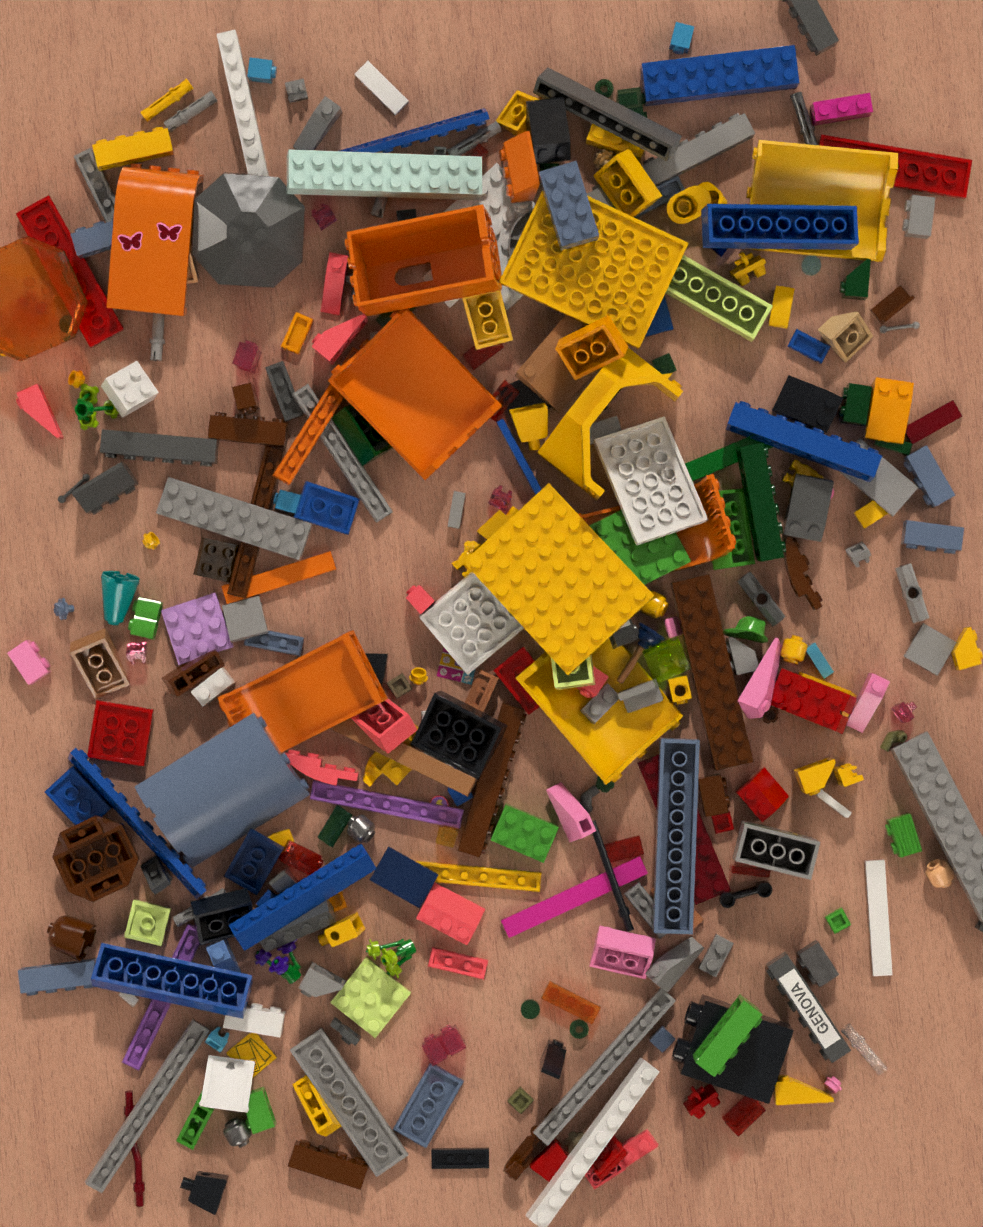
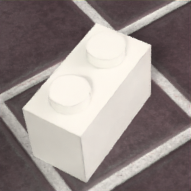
M223 667L193 689L191 693L204 707L232 686L235 681Z

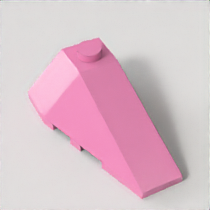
M776 637L738 699L748 719L761 718L770 708L782 648L779 639Z

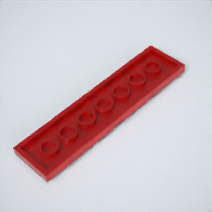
M820 135L819 146L898 153V170L893 187L965 199L967 196L973 160Z
M50 195L17 212L16 216L89 347L93 348L125 330L113 308H107V297L86 259H80L77 256L70 235L71 232Z

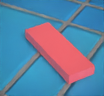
M432 947L428 966L484 980L488 960Z

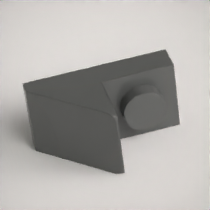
M156 855L140 866L151 891L155 895L171 884L172 876Z

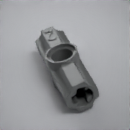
M751 571L737 581L772 627L786 617ZM760 593L766 597V602L762 605L756 599Z

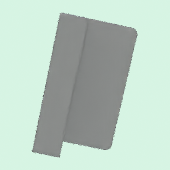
M656 679L618 693L620 701L623 700L628 713L663 701V696Z

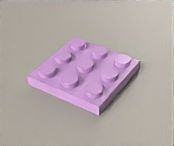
M216 592L161 610L178 665L190 662L214 649L220 652L234 647L233 643L230 642L226 621Z

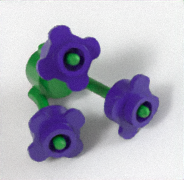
M297 939L276 948L277 951L281 950L282 954L289 953L293 965L288 963L289 958L287 956L284 958L277 956L273 961L269 960L272 954L262 948L256 952L255 964L259 963L263 966L267 963L270 965L269 971L271 973L276 972L278 975H281L289 984L296 982L301 977L299 971L301 966L297 963L292 952L297 948L295 945Z

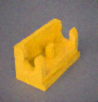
M849 763L834 766L833 768L838 785L842 787L860 782L864 778L863 775H858L857 772L853 773L851 770H855L857 766Z

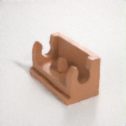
M479 669L465 703L484 712L499 677Z

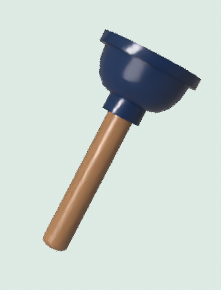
M641 622L638 624L639 646L617 678V681L621 684L624 683L645 649L647 650L649 646L655 647L662 641H665L663 636Z

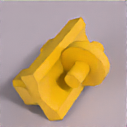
M741 251L738 253L740 259L734 261L738 267L729 271L731 277L735 278L739 285L744 286L750 282L747 273L753 271L757 278L766 274L764 266L766 261L760 255L754 257L752 253L745 255Z

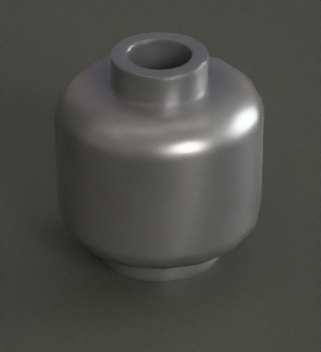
M364 815L353 816L347 822L348 835L358 843L369 842L376 833L374 831V823Z
M238 1117L229 1120L223 1130L231 1146H239V1148L249 1143L248 1139L252 1135L251 1130L247 1128L246 1121Z

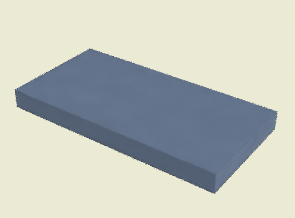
M430 1062L393 1130L427 1148L464 1080Z

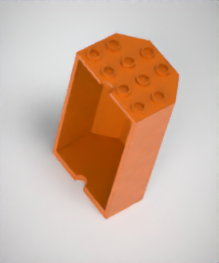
M484 205L347 232L345 246L350 254V257L347 258L349 269H353V276H350V282L355 290L353 295L354 305L366 316H372L502 290L501 283H498L502 272L497 239L493 228L490 227L492 225L491 216ZM427 263L431 264L433 280L405 286L396 283L395 275L400 269Z

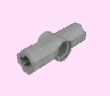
M912 564L895 568L902 589V597L906 601L912 622L916 623L928 619L929 615L922 597V589L918 585ZM910 588L916 590V596L913 599L908 596Z

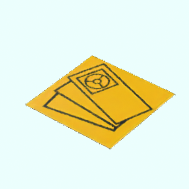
M249 1033L226 1052L230 1058L255 1061L253 1077L277 1058L256 1033Z

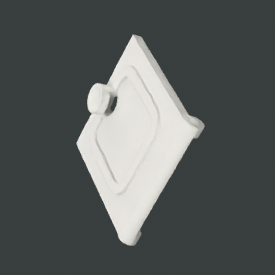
M208 1055L202 1097L199 1102L200 1107L248 1113L255 1061Z

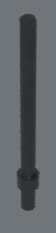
M596 820L592 822L596 831L592 834L619 908L617 910L619 917L623 919L626 931L628 932L634 929L629 916L631 913L628 906L626 907L598 825Z

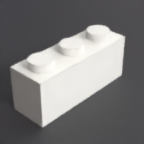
M252 1003L251 1006L247 1005L243 1019L225 1015L223 1028L280 1038L286 1012L281 1011L282 1008L271 1006L268 1009L262 1008L263 1005Z

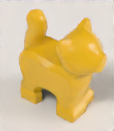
M795 459L789 467L790 470H795L794 475L786 473L782 481L793 486L795 474L822 479L824 477L819 475L810 466L801 464L800 461Z
M467 540L464 543V552L460 554L456 561L451 563L457 570L463 566L467 569L466 572L462 573L464 577L472 572L464 561L481 546L476 541Z

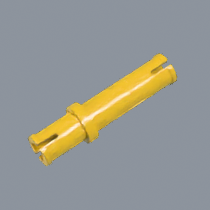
M186 78L174 88L171 87L169 92L140 113L149 122L176 101L179 102L181 97L194 88Z

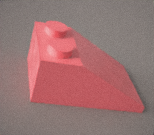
M365 314L359 315L324 331L322 334L318 333L312 340V343H314L312 348L333 365L368 323L367 316Z
M389 699L351 717L372 741L387 754L417 731L410 715Z

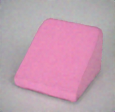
M678 617L664 619L667 637L673 638L682 634Z

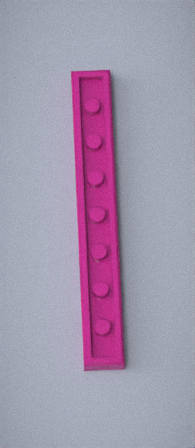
M640 856L613 868L619 887L648 874ZM606 871L502 919L501 922L508 937L511 938L612 891Z

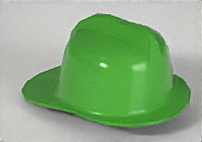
M743 617L735 628L723 630L724 635L729 637L747 639L759 643L768 642V638L764 635L765 621L755 617Z

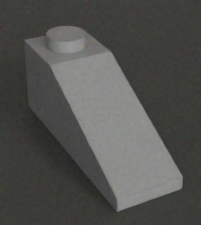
M325 96L311 115L293 147L296 150H315L341 115V107Z
M689 937L659 957L645 974L656 985L669 992L704 950V947L693 937Z

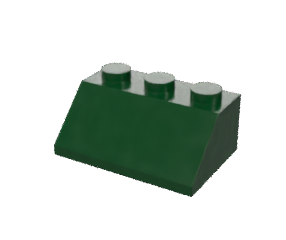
M351 404L332 417V420L362 466L393 449Z

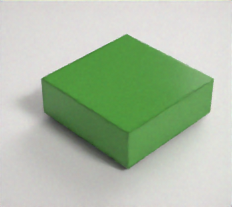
M842 907L825 916L834 934L851 925Z

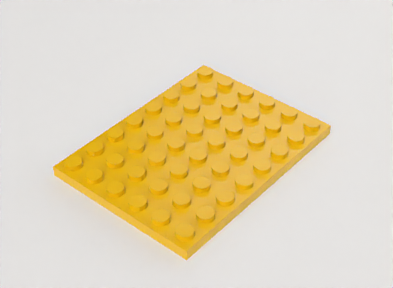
M542 191L499 283L586 325L609 315L625 342L639 349L689 243L587 196L598 229L599 238L598 240L561 251Z
M549 483L464 561L468 568L568 676L654 597L653 593Z

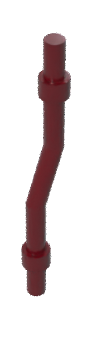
M132 1090L125 1091L126 1106H124V1115H126V1119L135 1107L133 1105ZM136 1142L131 1149L135 1168L133 1191L136 1192V1206L142 1207L144 1206L143 1192L145 1191V1182H143L142 1159Z

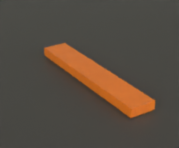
M331 551L252 576L247 598L337 570ZM229 584L221 586L227 604L245 599L227 594Z

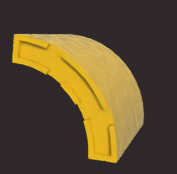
M758 140L757 148L754 147L752 159H755L751 187H747L746 192L749 204L857 206L859 244L851 250H750L855 260L871 259V261L876 262L883 261L887 238L885 223L886 216H889L891 202L889 194L890 188L894 186L898 170V153Z
M610 639L592 654L593 666L608 676L602 688L608 683L619 693L653 679L637 662L624 683H619L617 678L632 655L625 646L613 649ZM546 651L516 677L518 682L605 784H608L610 781L615 783L623 776L621 772L636 757L640 759L648 752L646 748L666 731L676 729L681 724L679 720L683 717L681 712L660 689L663 701L628 713L623 700L620 701L619 699L593 724L580 711L591 700L590 697L586 698L581 695L580 690L576 687L561 690L555 689L551 657Z

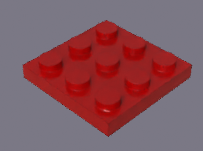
M96 700L87 756L89 758L145 766L154 709Z

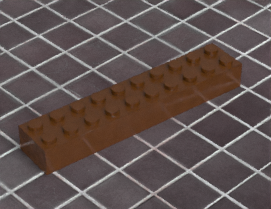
M710 574L670 583L713 768L717 771L754 762L741 706L738 702L739 697Z

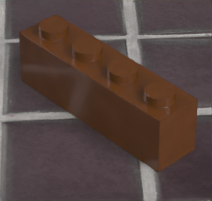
M215 412V415H210L208 438L286 447L288 424L284 423V419L279 418L265 421V417L260 416L246 419V415L234 414V417H227V413Z
M303 1139L300 1141L296 1140L288 1163V1167L359 1190L362 1188L369 1165L363 1158L355 1157L353 1159L347 1157L348 1154L337 1151L335 1153L322 1145L316 1147L311 1145V1142Z

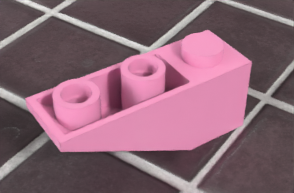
M561 782L546 789L569 842L584 838L596 831L589 813Z

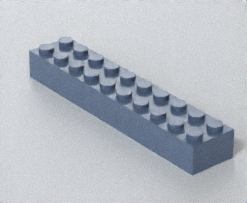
M659 738L653 905L654 933L693 935L699 739Z

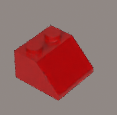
M765 767L735 791L762 823L776 812L789 797Z

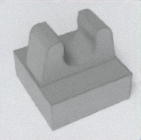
M304 79L285 83L290 103L308 99Z
M863 542L845 549L847 556L856 567H860L859 561L863 559L866 563L870 561L871 553Z

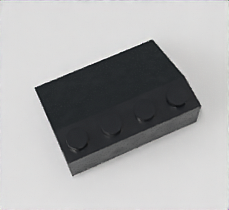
M438 691L434 693L411 745L478 780L500 744L508 725L443 691Z

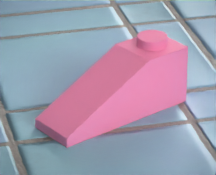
M873 673L868 674L851 715L849 714L846 726L863 733L881 702L890 681Z

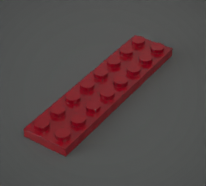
M659 754L637 762L656 810ZM698 808L695 905L717 897L723 892L731 891Z

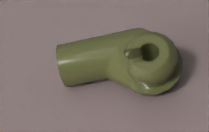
M903 730L888 732L880 748L889 752L893 743H903L907 740L908 736Z

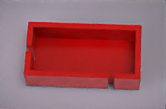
M782 668L774 686L771 706L843 734L849 718L840 713L843 711L851 715L857 698Z

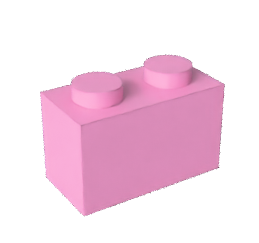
M30 640L24 641L7 653L28 685L34 684L51 672L48 660L40 656L38 645Z

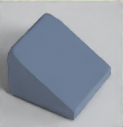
M663 1025L649 1038V1041L662 1053L676 1040Z

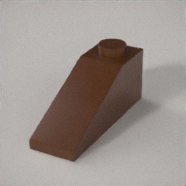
M216 649L174 669L162 677V680L169 692L178 697L224 667L225 664Z

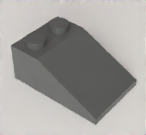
M795 474L783 523V535L818 542L822 541L834 481Z

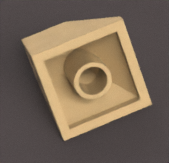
M858 312L832 316L818 329L824 341L831 346L844 362H847L873 337Z

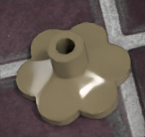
M572 1131L569 1133V1137L564 1141L569 1153H571L576 1146L575 1144L582 1138L583 1132L576 1133Z

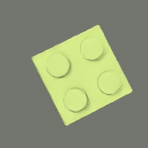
M134 899L124 937L162 946L171 908Z

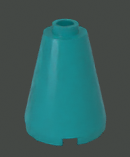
M104 571L102 573L104 619L108 621V624L119 625V623L124 621L139 585L140 578L130 573L123 575L120 574V571Z

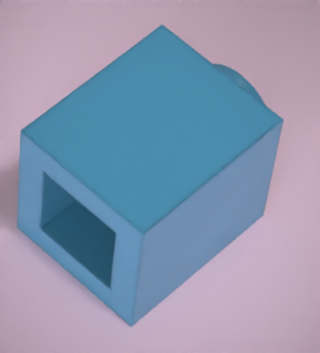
M679 22L675 23L669 46L673 53L680 55L688 53L695 26Z
M249 58L247 74L249 81L272 84L273 78H276L277 67L274 66L273 60Z
M280 490L279 493L275 494L273 504H276V509L295 514L301 495Z

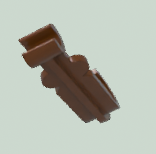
M551 1108V1109L547 1112V1114L545 1115V1117L552 1111L553 1108ZM538 1125L531 1127V1135L524 1139L506 1162L503 1172L510 1179L512 1178L516 1181L542 1150V1144L545 1143L533 1133Z

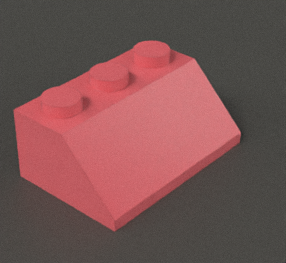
M434 882L416 919L468 945L485 908Z

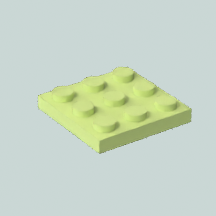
M365 957L344 984L342 990H339L330 1003L376 1038L411 994V991L388 975L387 972L368 957Z

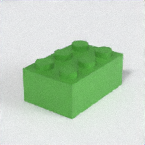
M505 803L491 836V841L544 863L559 826Z

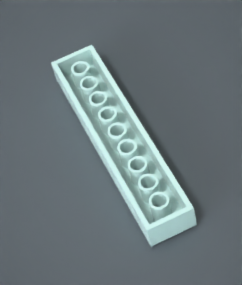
M288 150L286 155L287 194L479 200L482 196V157L316 150Z

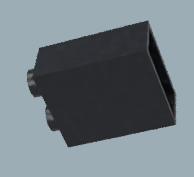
M703 994L699 1004L691 1001L684 1018V1023L691 1025L687 1040L677 1039L671 1058L679 1062L678 1069L680 1074L769 1104L794 1032L790 1024L762 1015L761 1023L758 1027L751 1029L749 1032L750 1037L744 1044L741 1042L735 1057L727 1060L724 1071L720 1075L717 1074L713 1077L695 1062L692 1055L732 1004Z

